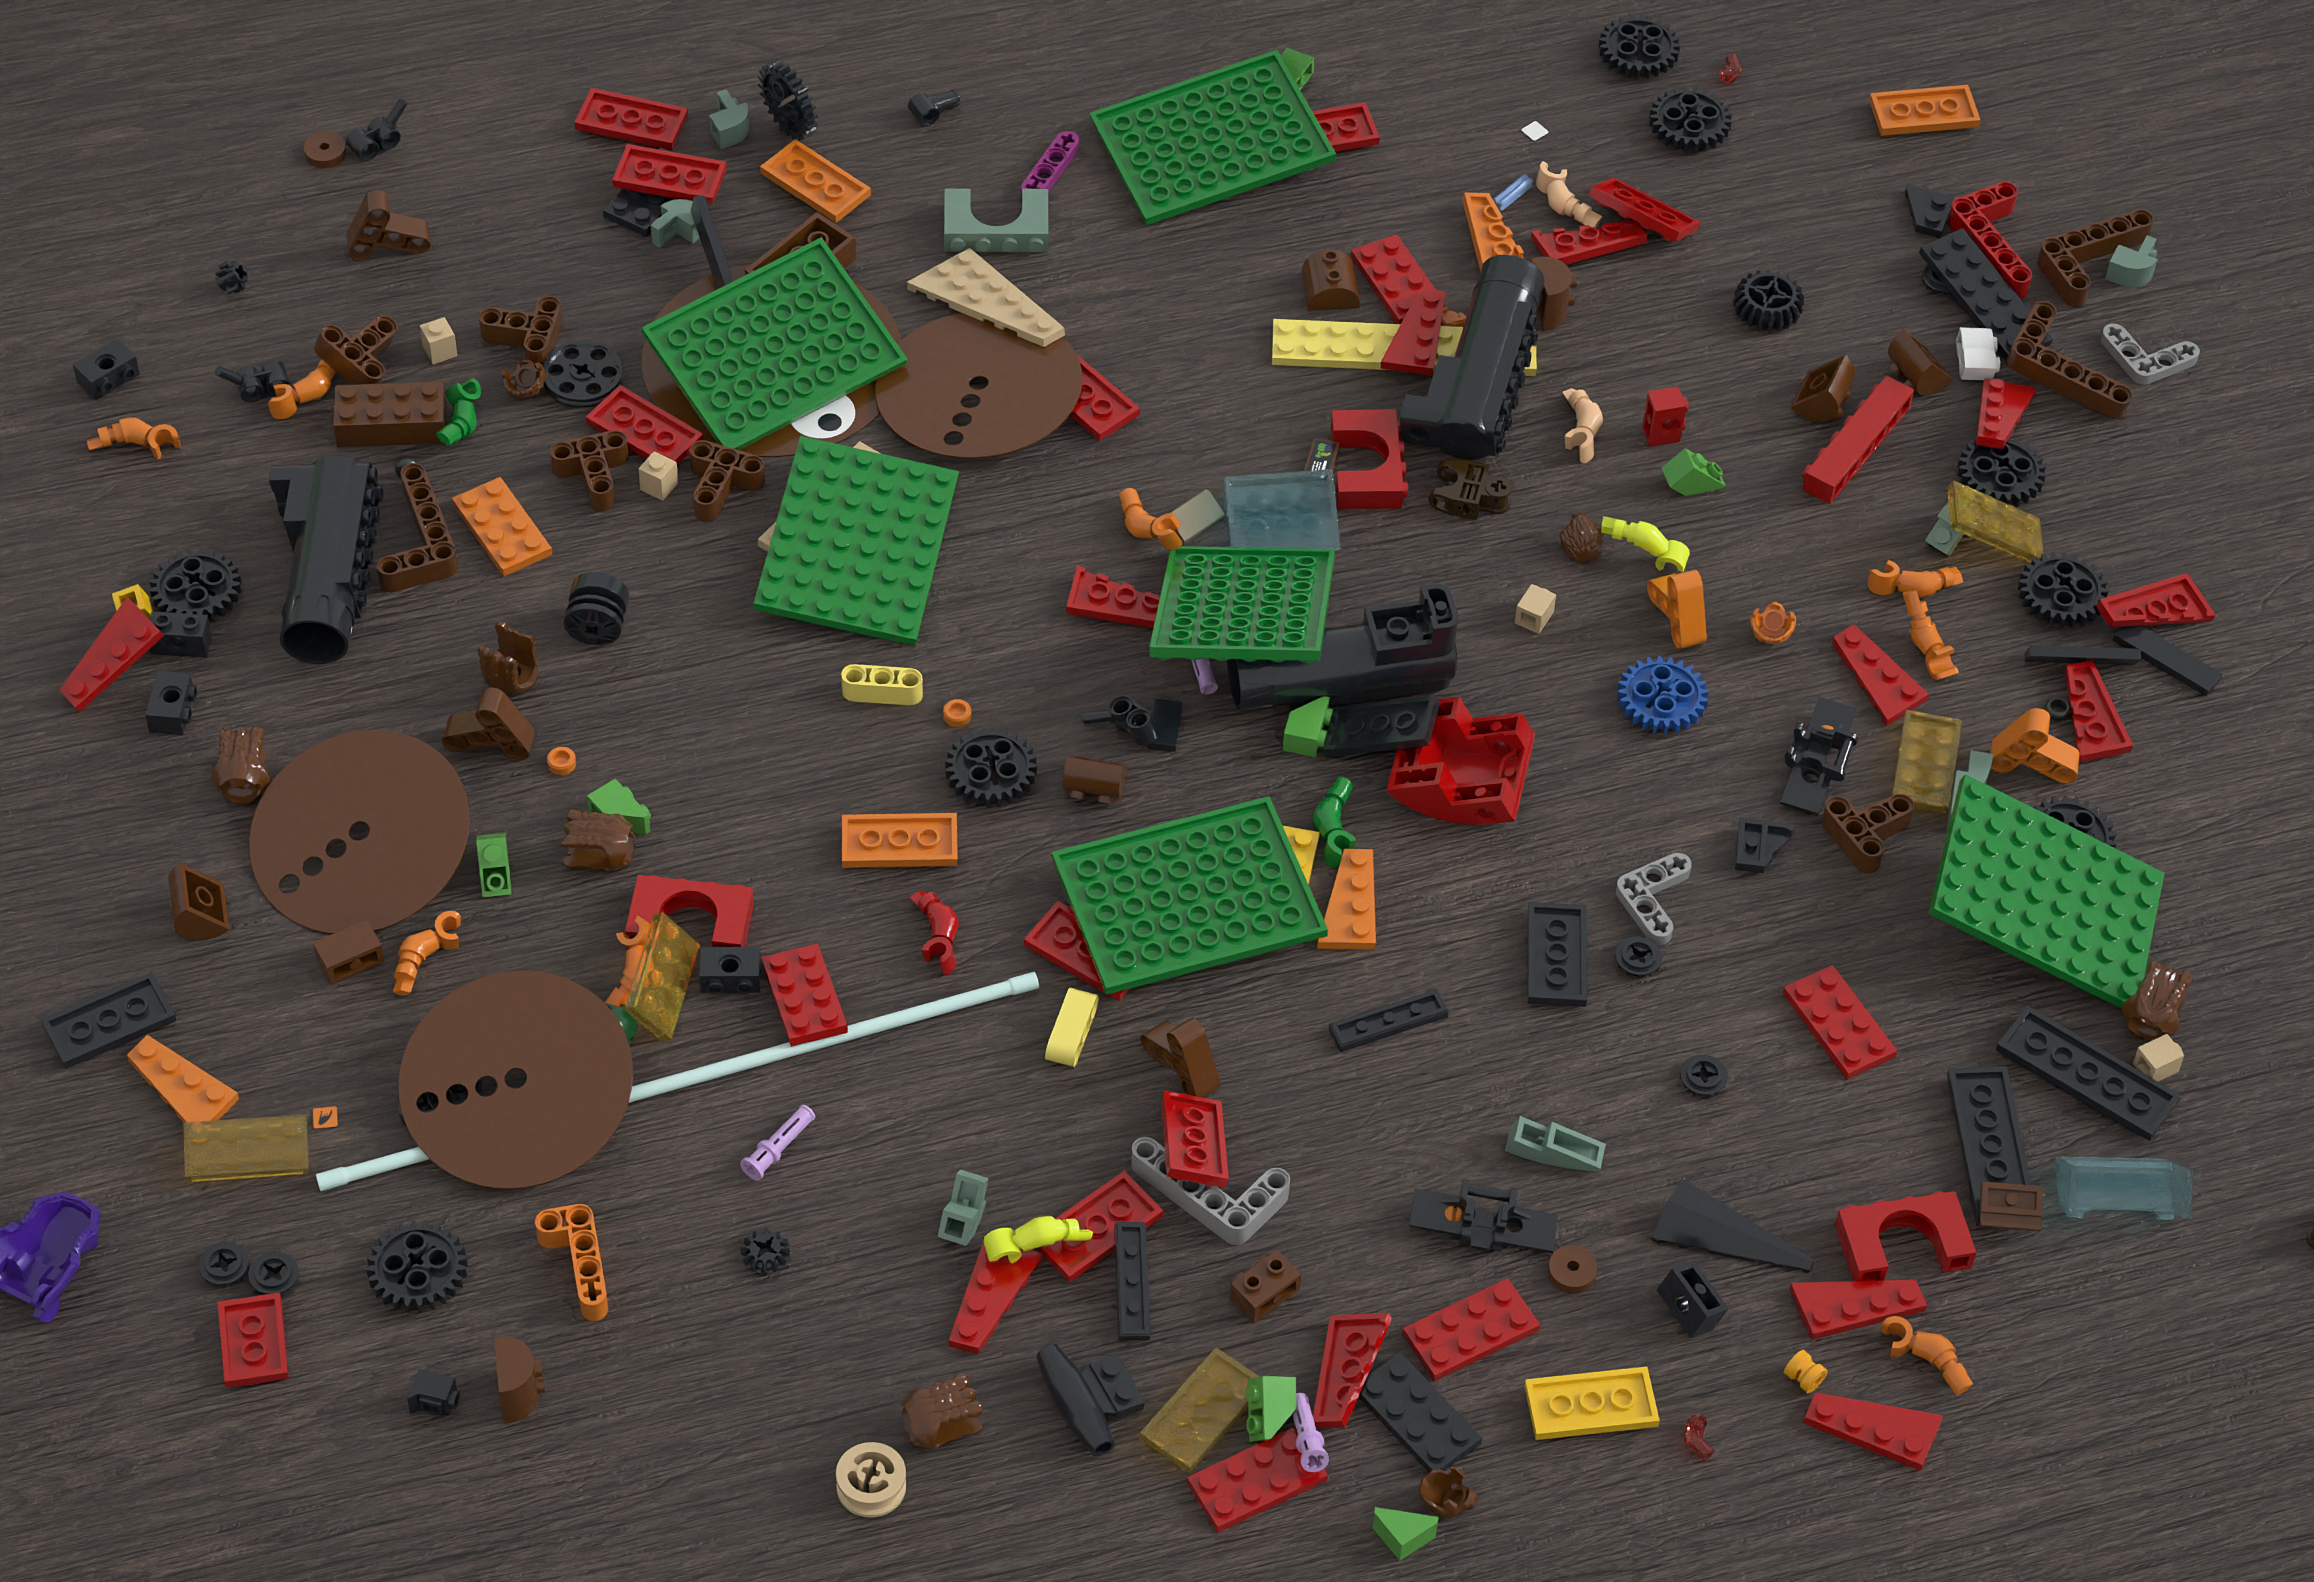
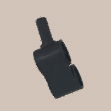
M399 99L387 118L379 116L369 123L368 132L362 128L352 130L346 138L347 146L362 161H369L386 150L394 148L401 139V134L396 129V123L408 103L403 99Z
M280 361L266 363L261 368L260 373L251 366L240 368L237 372L222 366H218L215 370L216 376L234 383V386L239 390L242 400L246 402L276 397L273 385H290L285 366Z
M1127 695L1113 698L1109 703V710L1083 713L1082 715L1084 724L1110 721L1112 724L1115 723L1119 731L1132 734L1134 741L1139 745L1151 744L1158 736V730L1150 712Z

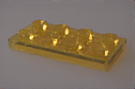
M1956 481L1951 482L1947 486L1952 529L2031 563L2032 558L2040 561L2041 554H2044L2040 518Z
M1906 710L1892 795L1898 793L1908 795L1914 802V808L1948 813L1962 720Z
M663 912L653 916L624 1010L662 1042L672 1040L700 944Z
M306 1115L183 1123L186 1182L309 1174Z
M1215 1348L1140 1432V1439L1185 1471L1191 1473L1247 1409L1246 1388L1248 1386V1379L1259 1376L1218 1348Z

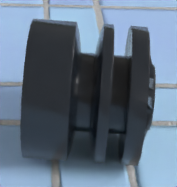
M589 572L579 575L572 583L568 599L569 603L563 621L567 633L579 642L590 645L603 646L619 639L629 599L628 588L616 577L605 573Z

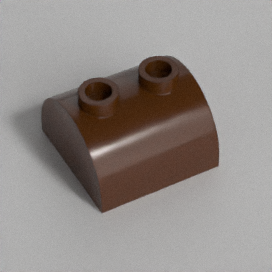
M1323 250L1314 253L1305 260L1301 274L1308 311L1360 308L1353 261L1349 255L1338 250Z
M1551 257L1533 258L1532 263L1541 270L1545 279L1536 314L1544 332L1558 328L1565 321L1568 306L1574 305V295L1570 289L1577 287V279L1575 273L1571 272L1560 260Z
M1902 329L1890 343L1888 356L1893 362L1889 367L1899 377L1904 374L1907 380L1903 384L1914 389V394L1918 392L1924 396L1933 395L1945 389L1954 381L1930 350L1906 330Z
M1844 355L1808 371L1791 405L1792 410L1802 418L1813 422L1837 420L1844 411L1840 407L1841 404L1852 395V391L1849 388L1855 377V368L1851 360Z
M1075 755L1067 756L1063 775V789L1070 790L1069 797L1086 799L1087 793L1097 795L1098 802L1113 804L1114 798L1121 799L1129 765Z
M177 864L168 876L170 890L169 905L172 908L173 915L171 925L174 932L192 940H207L218 937L230 930L224 883L184 864Z
M512 1337L494 1338L502 1415L504 1424L513 1423L527 1417L535 1409L539 1400V1393H545L541 1358L534 1359L532 1351L524 1342Z

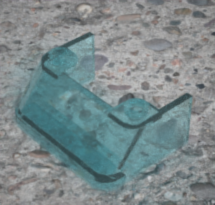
M2101 1157L2055 1158L2060 1210L2067 1217L2082 1218L2084 1217V1212H2090L2091 1210H2130L2156 1213V1218L2163 1220H2173L2175 1215H2179L2184 1219H2191L2193 1170L2174 1160Z

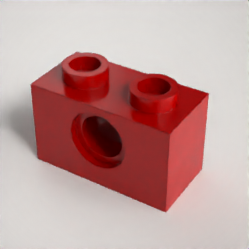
M1679 387L1648 391L1642 429L1650 447L1681 441L1682 430H1685L1686 427L1685 413L1688 412L1689 406L1687 398L1682 396Z

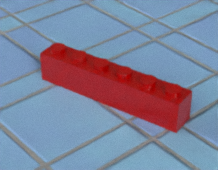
M1886 376L1880 384L1876 383L1868 399H1862L1856 413L1853 416L1849 415L1843 429L1833 434L1827 448L1822 447L1816 457V461L1806 466L1802 474V478H1804L1802 490L1831 504L1909 410L1914 389L1889 376Z

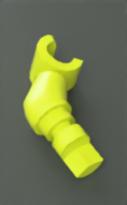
M1603 516L1601 533L1610 534L1613 539L1621 541L1623 538H1627V542L1634 543L1635 547H1640L1652 556L1657 557L1655 564L1659 571L1664 569L1666 562H1670L1676 565L1678 571L1684 572L1690 554L1686 545L1676 540L1668 541L1658 528L1650 523L1639 521V523L1631 522L1630 525H1627V522L1624 520Z
M1043 1216L1030 1220L1015 1231L1011 1228H999L991 1231L984 1237V1246L990 1262L997 1261L999 1258L1008 1255L1009 1261L1014 1263L1022 1256L1021 1248L1023 1251H1029L1045 1245H1053L1061 1240L1089 1241L1092 1238L1093 1232L1088 1229L1079 1230V1224L1076 1219H1063L1061 1221L1060 1219H1054L1052 1216Z

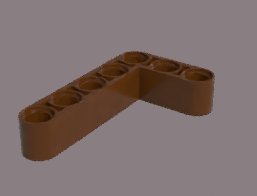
M2138 209L2046 238L2041 243L2037 265L2067 305L2081 307L2086 303L2091 280L2080 266V263L2114 253L2118 245L2130 248L2143 244L2146 236H2150L2154 217L2149 211Z
M2037 302L2008 354L2006 361L2009 368L2110 418H2121L2132 400L2133 395L2130 388L2043 346L2042 343L2051 328L2057 311L2050 302Z
M418 463L405 465L401 469V479L406 501L424 546L388 555L378 561L377 570L380 587L386 592H397L453 576L458 570L455 546L426 471Z

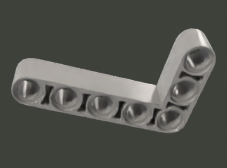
M1142 1137L1137 1139L1132 1145V1170L1231 1245L1245 1243L1288 1200L1290 1177L1281 1168H1271L1266 1171L1235 1201L1216 1186L1177 1180L1163 1174L1167 1173L1165 1148L1155 1140ZM1237 1224L1240 1225V1227H1234L1232 1225Z

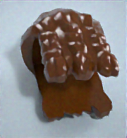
M500 621L495 625L499 649L492 653L488 647L480 645L478 648L479 663L481 664L480 668L484 677V683L503 691L507 696L515 697L531 690L537 682V649L535 648V640L532 635H522L517 630L509 628L506 622ZM517 668L521 669V674L519 677Z
M241 726L232 733L230 729L225 730L222 728L219 733L220 748L218 751V762L213 769L211 777L212 784L230 803L252 804L257 801L261 792L270 783V776L265 768L268 752L267 748L262 747L264 730L254 726L250 732H247L246 727Z
M577 809L569 810L566 816L568 822L564 825V831L567 835L561 841V846L569 849L567 852L569 856L563 858L564 866L602 872L621 871L629 867L635 851V835L631 831L632 826H634L632 823L628 822L620 814L608 815L606 813L581 812Z
M2152 960L2146 968V976L2138 990L2124 1002L2121 1008V1013L2126 1019L2129 1031L2151 1041L2165 1034H2168V1036L2174 1035L2180 1025L2178 1012L2187 998L2188 991L2186 989L2192 983L2191 974L2184 971L2178 976L2179 971L2174 972L2172 968H2162L2160 962Z
M958 1374L952 1379L936 1382L932 1386L914 1389L901 1402V1405L904 1406L902 1411L904 1428L909 1435V1442L914 1447L933 1450L964 1436L977 1435L983 1430L981 1421L975 1419L976 1416L982 1414L981 1403L973 1401L976 1399L975 1390L966 1388L970 1383L967 1374Z

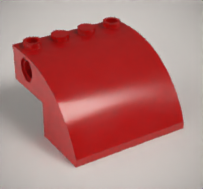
M1460 697L1438 699L1440 705L1429 746L1397 749L1387 787L1389 795L1417 812L1443 821L1474 825L1516 821L1535 732L1532 731L1522 712L1472 718Z

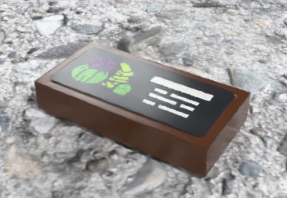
M1314 437L1302 475V483L1328 488L1339 453L1340 442Z

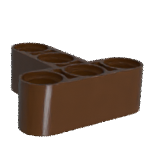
M373 190L365 195L347 231L348 254L356 261L368 259L376 245L414 254L425 253L431 246L428 223L422 219L391 213L388 196L381 190Z
M545 296L539 299L534 313L489 307L482 310L479 314L480 332L484 341L522 347L525 351L526 360H531L533 364L540 363L542 366L547 356L555 348L563 323L561 302L554 296Z
M381 315L351 338L338 326L326 325L322 328L315 342L314 351L351 385L380 384L385 374V369L376 357L390 346L398 326L393 318Z
M613 430L557 442L550 448L552 472L561 478L581 474L592 508L597 511L610 510L615 504L609 468L624 465L628 461L627 436L622 431Z
M704 440L696 441L690 446L691 470L694 474L702 477L693 494L695 517L702 522H712L715 520L734 487L748 491H757L765 485L764 461L761 457Z
M491 687L485 688L482 691L477 710L453 714L448 718L442 744L447 749L455 752L498 745L508 757L516 760H525L529 757L535 730L503 691Z
M1898 793L1858 812L1846 798L1833 796L1825 804L1822 826L1860 871L1873 873L1881 865L1884 853V843L1882 840L1905 830L1909 826L1914 802L1908 795Z
M1192 1017L1179 1026H1175L1165 1020L1141 1035L1140 1040L1145 1051L1152 1058L1178 1074L1185 1094L1204 1098L1220 1088V1079L1204 1028L1198 1020Z

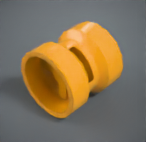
M1805 1350L1798 1352L1784 1369V1374L1791 1380L1796 1379L1800 1383V1388L1807 1394L1813 1392L1828 1373L1827 1369L1821 1364H1815L1812 1361L1811 1355Z

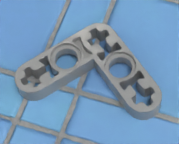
M2118 324L2106 325L2101 335L2102 345L2134 382L2142 385L2150 384L2193 367L2197 363L2200 349L2196 344L2184 341L2147 355L2125 328ZM2123 351H2130V352H2132L2135 356H2134V357H2127V356L2123 355L2122 352H2123ZM2160 360H2167V361H2169L2172 365H2171V366H2164V365H2161V364L2159 363V361H2160Z
M1674 853L1622 875L1617 881L1616 895L1644 935L1657 945L1666 944L1671 940L1673 923L1653 897V894L1688 879L1692 862L1687 855L1682 853ZM1648 874H1657L1661 877V880L1659 882H1651L1646 876ZM1647 905L1652 909V912L1643 914L1637 910V907Z

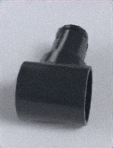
M955 90L940 96L933 95L930 97L925 93H918L909 100L908 109L923 126H930L938 120L942 111L959 106L960 96Z

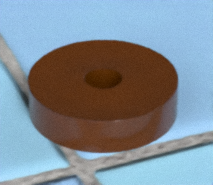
M333 132L313 134L304 143L305 158L309 164L317 168L334 167L340 164L346 156L345 142L341 136Z
M1566 1245L1560 1247L1550 1257L1548 1265L1549 1279L1555 1287L1567 1293L1586 1291L1595 1282L1598 1270L1597 1261L1590 1251L1581 1246ZM1569 1267H1574V1268H1576L1577 1270H1576V1271H1571V1270H1569L1568 1268H1569Z

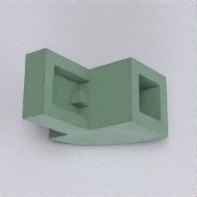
M726 89L717 92L719 112L709 115L710 134L720 149L740 143L747 137L750 130L748 104L746 102L739 104L735 97L732 98Z
M678 199L661 205L662 216L651 224L652 243L661 248L677 234L691 243L696 242L700 238L690 211L693 201Z
M2146 236L2138 252L2118 245L2109 262L2105 279L2127 287H2137L2148 283L2153 277L2158 260L2156 259L2158 251L2154 249L2157 239Z
M1955 497L1938 514L1939 520L1925 541L1950 556L1964 534L1970 537L1984 516V513L1959 497Z
M961 1169L958 1171L951 1201L943 1209L938 1237L965 1246L970 1242L985 1209L986 1201L984 1198L989 1178Z

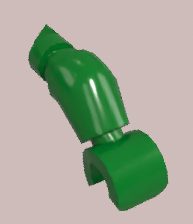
M470 378L462 384L456 383L445 390L446 397L453 406L452 418L449 420V424L437 432L436 435L446 445L452 446L460 439L468 438L475 431L477 419L472 402L481 396V387L474 378Z
M1344 777L1337 778L1334 786L1330 787L1324 800L1317 804L1313 813V823L1322 838L1327 841L1323 851V860L1331 868L1339 867L1342 859L1341 849H1354L1357 841L1353 835L1343 831L1340 820L1342 807L1353 789L1352 782Z

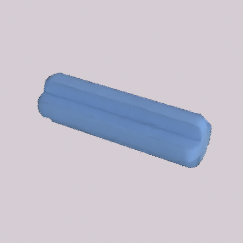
M1522 175L1493 198L1499 211H1503L1532 187L1533 180L1527 175Z

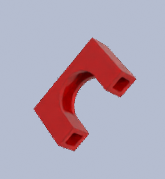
M1332 410L1331 441L1340 442V448H1366L1373 450L1385 460L1383 465L1373 470L1337 471V509L1402 508L1403 497H1408V482L1403 481L1402 478L1406 477V461H1401V457H1404V441H1399L1401 428L1400 420H1397L1396 410Z
M655 875L637 876L625 934L630 939L638 934L639 926L634 922L636 915L646 920L654 930V940L647 948L648 951H656L660 929L666 917L676 910L688 907L703 909L716 919L712 947H745L754 907L752 887L717 884L710 881H689L683 878H662Z
M1939 1191L1921 1197L1907 1196L1901 1200L1889 1202L1881 1200L1863 1206L1849 1205L1838 1210L1834 1226L1853 1281L1885 1280L1888 1263L1879 1235L1883 1231L1896 1226L1914 1228L1928 1237L1934 1247L1942 1273L1972 1268L1976 1249L1955 1191L1946 1193Z

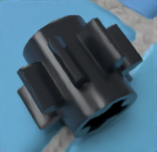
M227 260L218 265L220 271L215 273V279L220 289L227 291L228 294L233 291L238 293L245 289L243 283L248 281V271L243 264L237 263V260L232 262Z

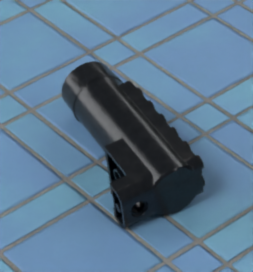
M1496 255L1484 262L1477 284L1473 289L1471 304L1454 357L1439 356L1427 397L1405 395L1400 412L1401 436L1404 442L1439 447L1452 456L1468 460L1481 459L1487 456L1498 457L1499 452H1504L1506 446L1505 432L1511 430L1513 420L1511 415L1512 409L1516 410L1518 407V389H1523L1524 370L1525 367L1529 368L1531 364L1532 352L1530 350L1532 346H1536L1538 331L1534 329L1545 279L1541 270L1536 265L1524 258L1513 255Z
M342 455L326 456L312 464L272 465L269 475V483L274 492L280 516H284L283 522L294 553L287 596L282 610L283 620L280 644L290 656L312 664L335 662L341 659L348 651L355 618H361L362 608L367 606V593L365 589L366 586L370 585L371 580L369 565L374 562L372 544L377 542L375 525L380 522L379 502H383L384 498L383 487L378 486L377 468L373 467L371 462H360L354 458Z
M1441 584L1424 585L1420 588L1418 601L1364 608L1363 623L1325 628L1320 661L1303 663L1299 660H1286L1283 662L1260 659L1252 662H1247L1243 659L1227 660L1230 689L1236 708L1238 710L1264 708L1288 703L1291 712L1323 696L1329 697V706L1446 689L1457 673L1456 633L1458 613L1450 589Z

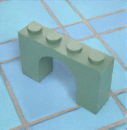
M945 189L944 252H963L968 248L974 252H1048V189H1022V212L1014 222L1004 226H989L975 219L971 213V189Z

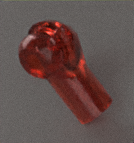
M1736 54L1726 56V70L1723 71L1721 69L1719 72L1721 81L1726 84L1733 83L1743 73Z
M1694 1414L1685 1424L1684 1440L1700 1458L1706 1461L1714 1454L1715 1450L1704 1440L1705 1427L1707 1426L1706 1418L1701 1414Z

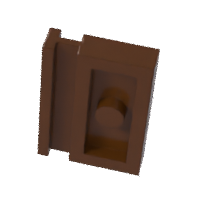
M1982 1182L1980 1184L1979 1227L2037 1232L2042 1230L2043 1186Z

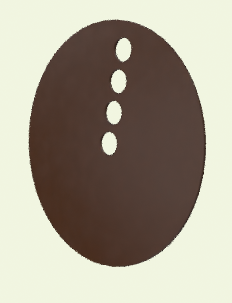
M957 313L931 321L901 339L897 345L907 357V364L877 379L875 395L877 406L885 422L898 436L922 450L947 457L988 458L1024 449L1055 431L1069 417L1078 402L1082 389V369L1076 352L1064 337L1042 347L1018 337L1016 331L1008 328L1002 330L995 327V323L987 319L980 321L964 313ZM976 377H983L989 383L984 389L975 390L969 386V382ZM973 395L980 399V403L974 408H966L961 405V400L966 396ZM958 414H967L972 418V421L967 426L959 427L953 424L952 419ZM957 432L963 436V441L957 445H948L944 442V437L949 433Z
M362 730L334 736L296 756L276 775L264 792L253 817L249 838V853L254 876L266 898L279 912L297 924L311 930L334 934L352 924H358L365 920H368L373 931L390 927L423 909L444 889L454 875L465 852L469 837L470 809L464 786L452 765L441 753L417 738L385 730ZM364 822L370 827L368 836L360 841L351 839L349 835L350 828L355 823ZM333 840H342L346 843V851L339 858H330L326 854V847ZM312 857L320 858L323 862L321 872L314 876L304 874V862ZM287 875H295L300 880L298 889L290 894L281 892L279 888L280 881Z
M521 970L502 972L476 979L461 986L438 1002L425 1015L412 1034L402 1058L398 1081L400 1107L405 1124L416 1144L431 1161L444 1171L461 1180L479 1186L496 1189L528 1188L557 1180L575 1171L593 1158L607 1144L621 1123L629 1104L633 1083V1061L628 1040L618 1019L609 1007L590 990L574 981L551 973ZM512 1069H521L527 1075L526 1083L520 1088L513 1089L505 1083V1076ZM483 1077L494 1078L498 1084L496 1092L491 1096H480L475 1089L479 1079ZM453 1085H463L468 1090V1097L461 1104L454 1105L446 1099V1092ZM428 1092L433 1093L439 1099L437 1108L428 1113L420 1111L417 1108L419 1096Z

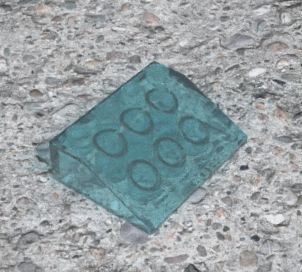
M1333 469L1224 477L1222 491L1230 547L1340 550Z

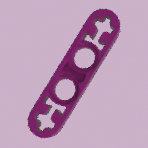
M1064 131L1057 135L1022 183L1021 200L1022 189H1035V186H1037V189H1048V192L1051 190L1079 150V136L1076 133ZM1059 157L1062 161L1052 162L1049 159ZM1041 173H1047L1050 175V177L1043 179L1038 177V175Z

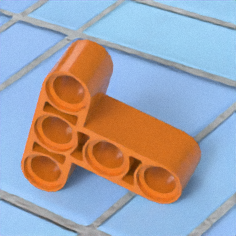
M1694 569L1648 580L1647 591L1650 600L1670 619L1672 640L1676 648L1680 650L1705 643L1707 634L1704 594L1699 572Z
M2034 708L2026 711L1993 738L1990 754H1993L1991 769L1996 772L2007 773L2022 763L2057 782L2072 783L2077 779L2080 753L2071 745L2049 735V713L2043 709Z

